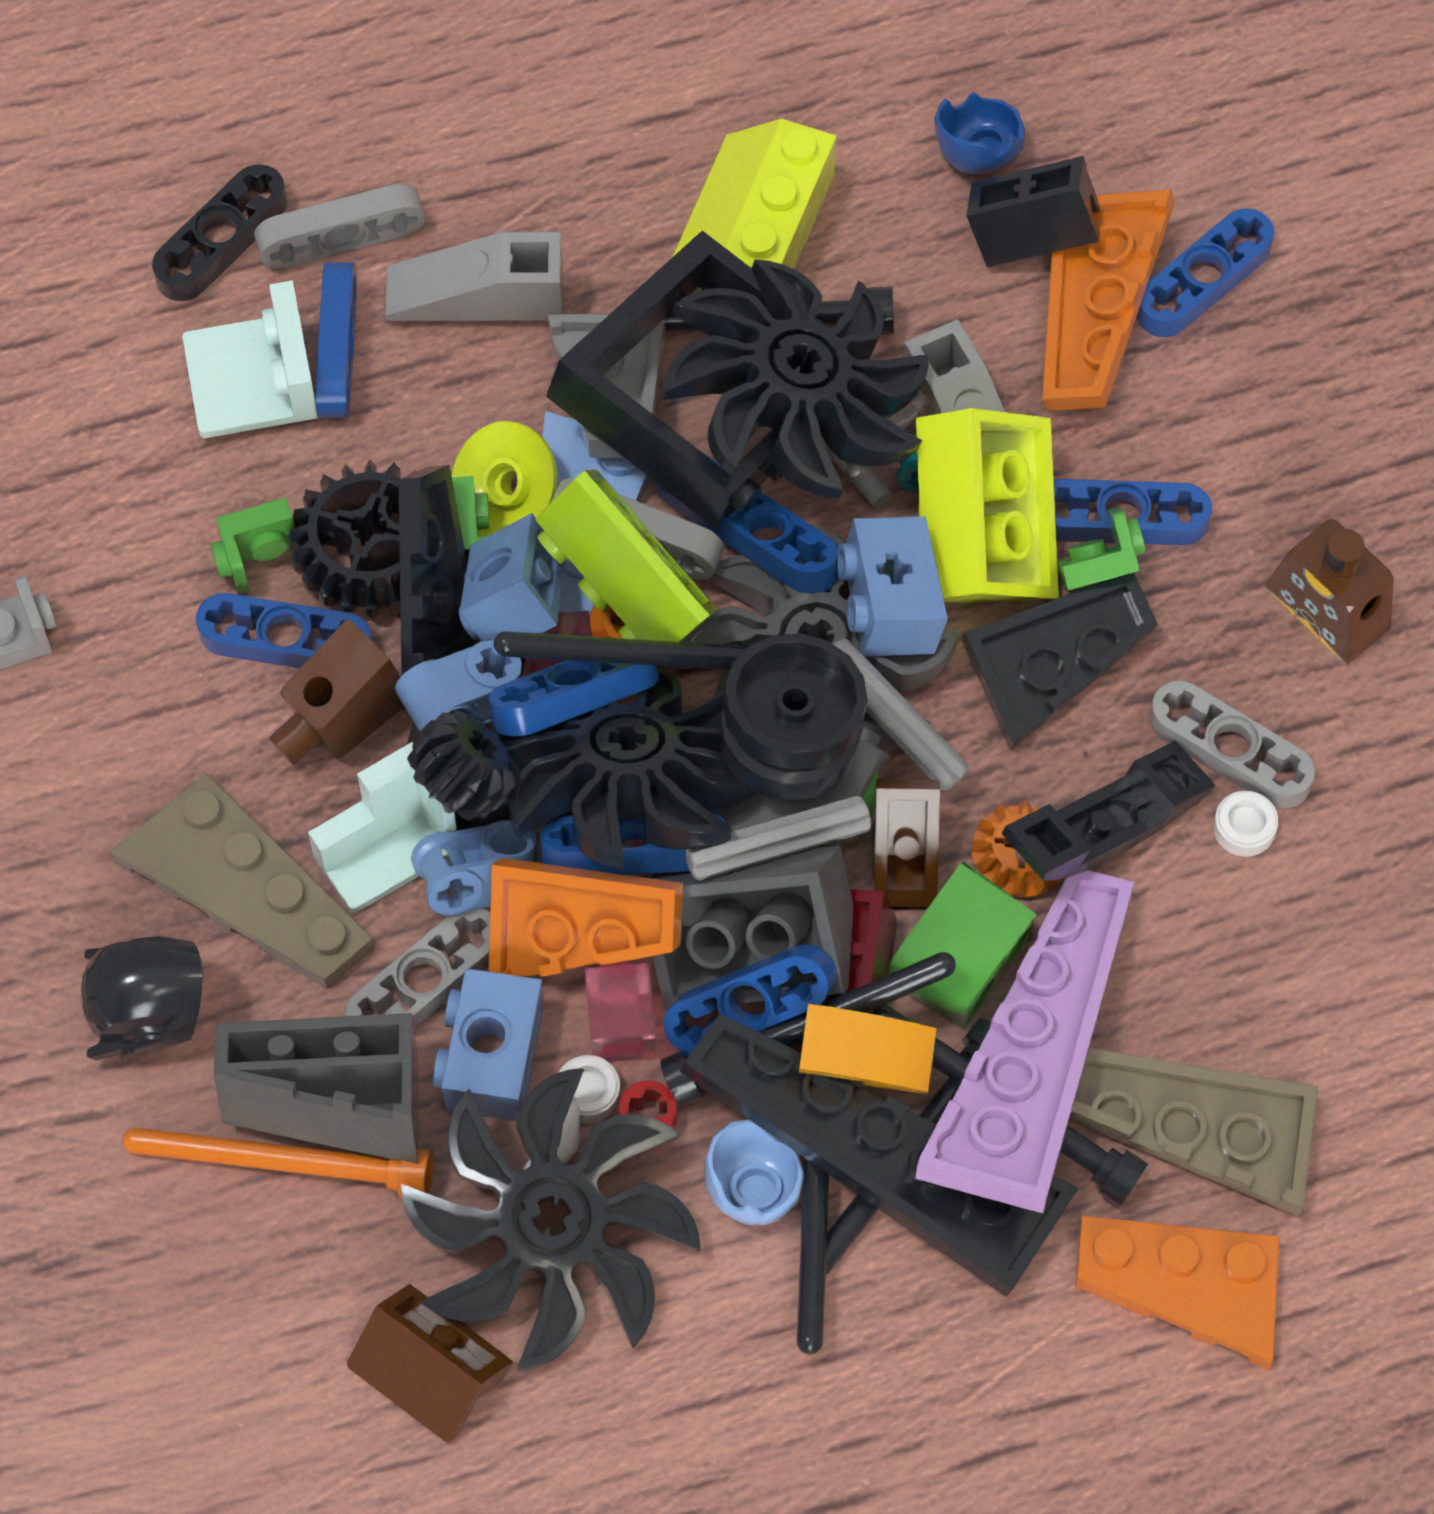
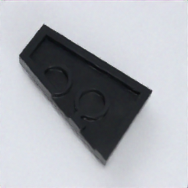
M450 465L429 466L399 479L402 675L413 666L424 661L437 660L481 642L480 639L475 640L467 633L459 616L467 561Z

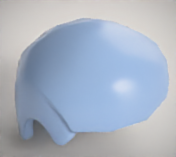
M749 1119L730 1122L712 1137L704 1163L706 1191L713 1204L722 1213L746 1225L770 1224L779 1221L797 1205L805 1177L799 1156L790 1147Z

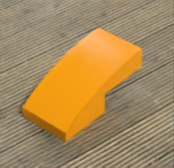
M808 1004L799 1072L863 1081L864 1086L928 1094L937 1028L880 1015Z

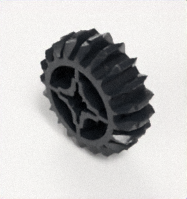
M369 459L363 473L354 474L353 469L345 463L342 469V479L336 481L323 474L320 480L321 492L305 489V495L303 496L304 508L294 509L292 517L295 529L290 530L288 542L290 550L293 551L291 560L294 571L298 575H302L303 587L309 594L319 592L320 602L326 609L340 601L342 612L354 613L358 607H365L367 616L373 621L378 614V607L389 606V610L397 617L401 611L399 524L393 522L391 516L392 512L399 514V479H401V471L393 462L385 473H378L376 465ZM324 544L336 547L338 554L349 557L351 562L350 569L332 560L323 550Z

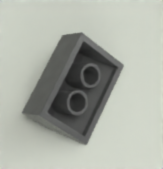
M840 845L807 849L701 881L695 880L690 871L654 873L650 877V879L683 883L681 945L671 953L652 956L665 1010H668L688 990L799 945L819 947L833 959L837 969V981L829 995L845 994L848 990L854 905ZM797 969L786 983L780 985L782 995L788 987L800 982H807L812 987L817 980L813 972L802 974ZM742 985L735 988L734 995L737 1004L765 1001L762 994L754 987Z

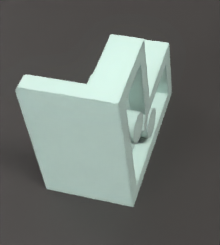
M412 742L357 773L362 801L308 832L314 859L351 913L360 912L419 877L413 868L411 855L414 847L420 840L436 832L457 831L454 811L450 814L445 812L443 805L436 799H428L429 792L427 789L415 782L413 776L416 771L410 767L407 757L413 750ZM442 849L441 852L444 859H446L449 855L445 849Z

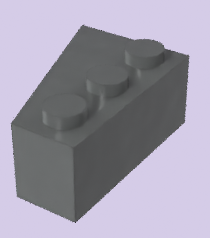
M412 1013L216 1023L214 1078L222 1122L224 1124L418 1164V1057Z

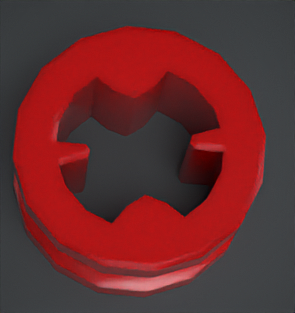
M642 1080L632 1084L624 1091L619 1101V1115L630 1114L632 1109L641 1110L644 1108L646 1101H655L658 1103V1113L666 1111L664 1117L655 1116L653 1118L667 1124L673 1130L677 1125V1103L670 1090L664 1084L652 1080Z

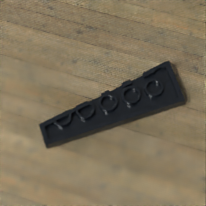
M719 1013L685 1060L680 1070L682 1074L1005 1297L1009 1295L1078 1188L1053 1175L1044 1211L1039 1213L915 1179L919 1158L937 1124L908 1111L910 1105L889 1095L886 1099H883L854 1085L849 1079L800 1073V1052Z

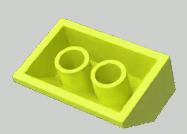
M782 118L727 134L674 255L703 230L751 268L754 260H767L795 269L835 175L836 135Z
M976 408L917 417L916 434L917 438L922 440L916 452L918 459L919 517L926 516L944 602L965 604L1046 601L1059 598L1051 418Z

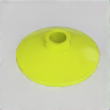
M512 421L491 423L476 431L461 448L452 472V477L473 476L475 493L487 492L490 529H478V536H489L531 513L537 517L551 503L557 490V466L548 443L531 427ZM517 475V487L513 493L511 483Z

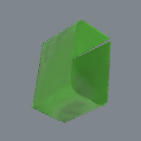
M962 861V864H959L896 952L890 963L888 974L939 952L951 954L956 961V969L951 976L908 995L965 1030L997 985L998 980L1027 942L1032 932L1036 913L1017 901L965 861Z

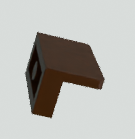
M408 1284L376 1305L347 1361V1366L443 1441L449 1442L459 1434L476 1400L503 1381L513 1361L462 1322L449 1320L432 1312L421 1302L427 1296L411 1284Z

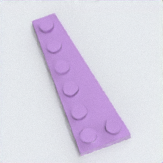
M1090 870L1066 878L1038 931L1034 945L1029 948L1017 971L1016 979L1003 1003H1000L986 1037L979 1050L975 1051L965 1070L964 1079L953 1100H950L926 1144L919 1158L915 1179L1043 1213L1131 899L1134 882Z

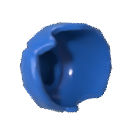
M972 92L958 106H952L948 99H944L935 114V134L943 158L962 173L972 175L992 173L1015 161L1023 149L1025 126L1019 111L1003 100L981 98L977 93Z

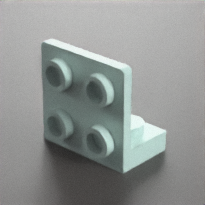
M293 280L269 284L273 308L263 309V318L183 333L182 339L200 437L210 438L318 418Z

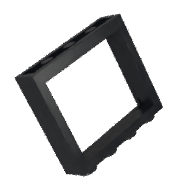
M702 230L558 361L546 397L717 529L736 509L740 512L742 510L747 512L762 492L763 488L760 485L764 481L771 478L777 482L783 477L770 459L778 437L777 432L772 429L739 461L732 477L722 467L603 376L669 316L678 301L694 293L698 288L702 290L724 288L744 291L755 295L768 310L751 267ZM815 317V320L820 325L828 327L826 324H824L822 321Z

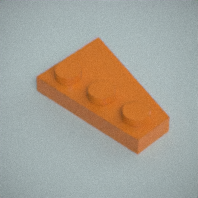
M500 858L492 864L488 972L521 977L533 975L543 977L559 974L566 969L597 963L602 966L671 953L681 945L683 883Z
M1091 1216L1081 1217L1075 1287L1147 1318L1152 1316L1160 1318L1192 1332L1191 1337L1212 1346L1215 1343L1249 1357L1248 1362L1269 1371L1271 1369L1274 1351L1279 1236Z

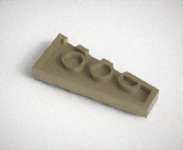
M206 772L110 851L113 862L131 873L135 870L156 883L158 889L178 901L182 898L207 913L210 920L230 932L232 929L256 942L262 951L326 989L374 949L373 939Z
M1089 1048L1069 1120L1300 1217L1305 1197L1318 1086Z

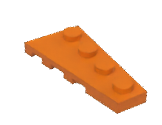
M1171 189L1096 195L1100 212L1093 214L1100 231L1099 242L1052 252L1042 395L1047 411L1106 408L1175 204Z

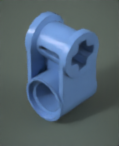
M494 640L479 642L470 648L437 660L424 661L413 666L397 681L395 691L419 732L429 721H435L442 712L453 714L457 710L466 713L472 721L479 718L486 724L492 722L489 703L490 693L505 683L519 679L522 666L521 659L499 655L494 649Z
M500 820L485 826L446 833L436 832L427 835L414 847L411 862L415 872L427 882L425 894L429 906L436 913L442 915H457L469 910L490 907L492 864L500 858L536 863L537 836L535 831L532 830L519 838L513 831L510 820ZM442 849H445L449 855L446 859H444L441 852ZM448 888L452 893V898H449L446 895L445 890H447Z

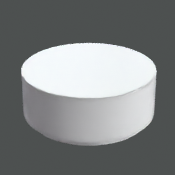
M1253 791L1234 792L1225 797L1217 808L1213 822L1215 838L1231 854L1242 857L1258 855L1268 849L1274 840L1278 827V814L1274 805L1265 796Z
M594 1055L575 1057L565 1063L559 1072L570 1069H584L573 1097L580 1107V1123L589 1124L602 1121L614 1112L619 1103V1076L615 1068L601 1057Z

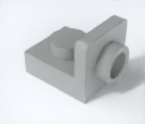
M26 576L14 579L19 595L0 601V670L52 653L45 630L57 627L45 592L32 595Z

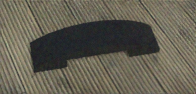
M1173 741L1135 760L1124 777L1057 811L1048 804L1006 825L1002 835L1042 880L1062 879L1094 868L1146 840L1210 794L1216 785L1176 741Z

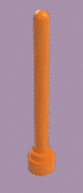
M131 1128L125 1132L122 1139L124 1148L134 1154L385 1183L387 1190L398 1192L400 1199H402L401 1185L430 1194L434 1172V1152L432 1149L418 1148V1164L380 1156L144 1128Z

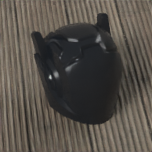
M153 936L112 943L101 948L87 949L84 952V957L89 962L82 976V1009L89 1027L99 1039L98 1044L88 1048L87 1057L97 1061L119 1055L123 1059L174 1046L192 1039L200 1008L203 975L200 954L194 942Z

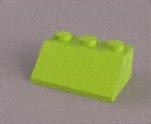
M584 470L535 518L536 522L544 530L537 538L548 553L559 564H563L569 559L584 576L578 583V586L587 598L600 611L610 606L625 623L618 630L622 638L682 642L718 611L716 606L598 470Z

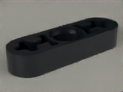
M262 164L251 165L238 172L155 253L152 268L158 290L171 300L187 301L199 296L255 242L254 232L260 223L270 217L284 213L287 206V197L281 174L276 169ZM269 189L270 197L267 199L257 195L250 201L249 192L252 190L261 194ZM245 210L247 212L248 219H245L242 214ZM216 223H228L236 228L234 236L225 242L216 243L204 237L205 231ZM192 246H195L198 250L195 255ZM190 264L191 273L186 276L184 273L178 272L171 277L170 269L175 266L183 270Z

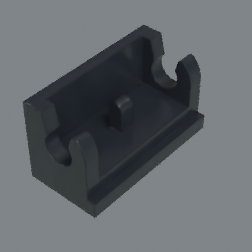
M1084 156L971 183L966 217L986 267L1099 242L1100 231L1093 213L1100 212V208L1086 169L1087 164Z

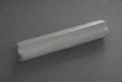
M842 638L835 642L833 645L850 655L864 676L868 698L866 712L931 780L940 781L941 790L946 791L955 786L968 770L966 761L849 640Z
M854 796L731 832L730 840L714 846L685 849L686 863L694 879L701 881L866 833L871 829L870 812L862 797Z

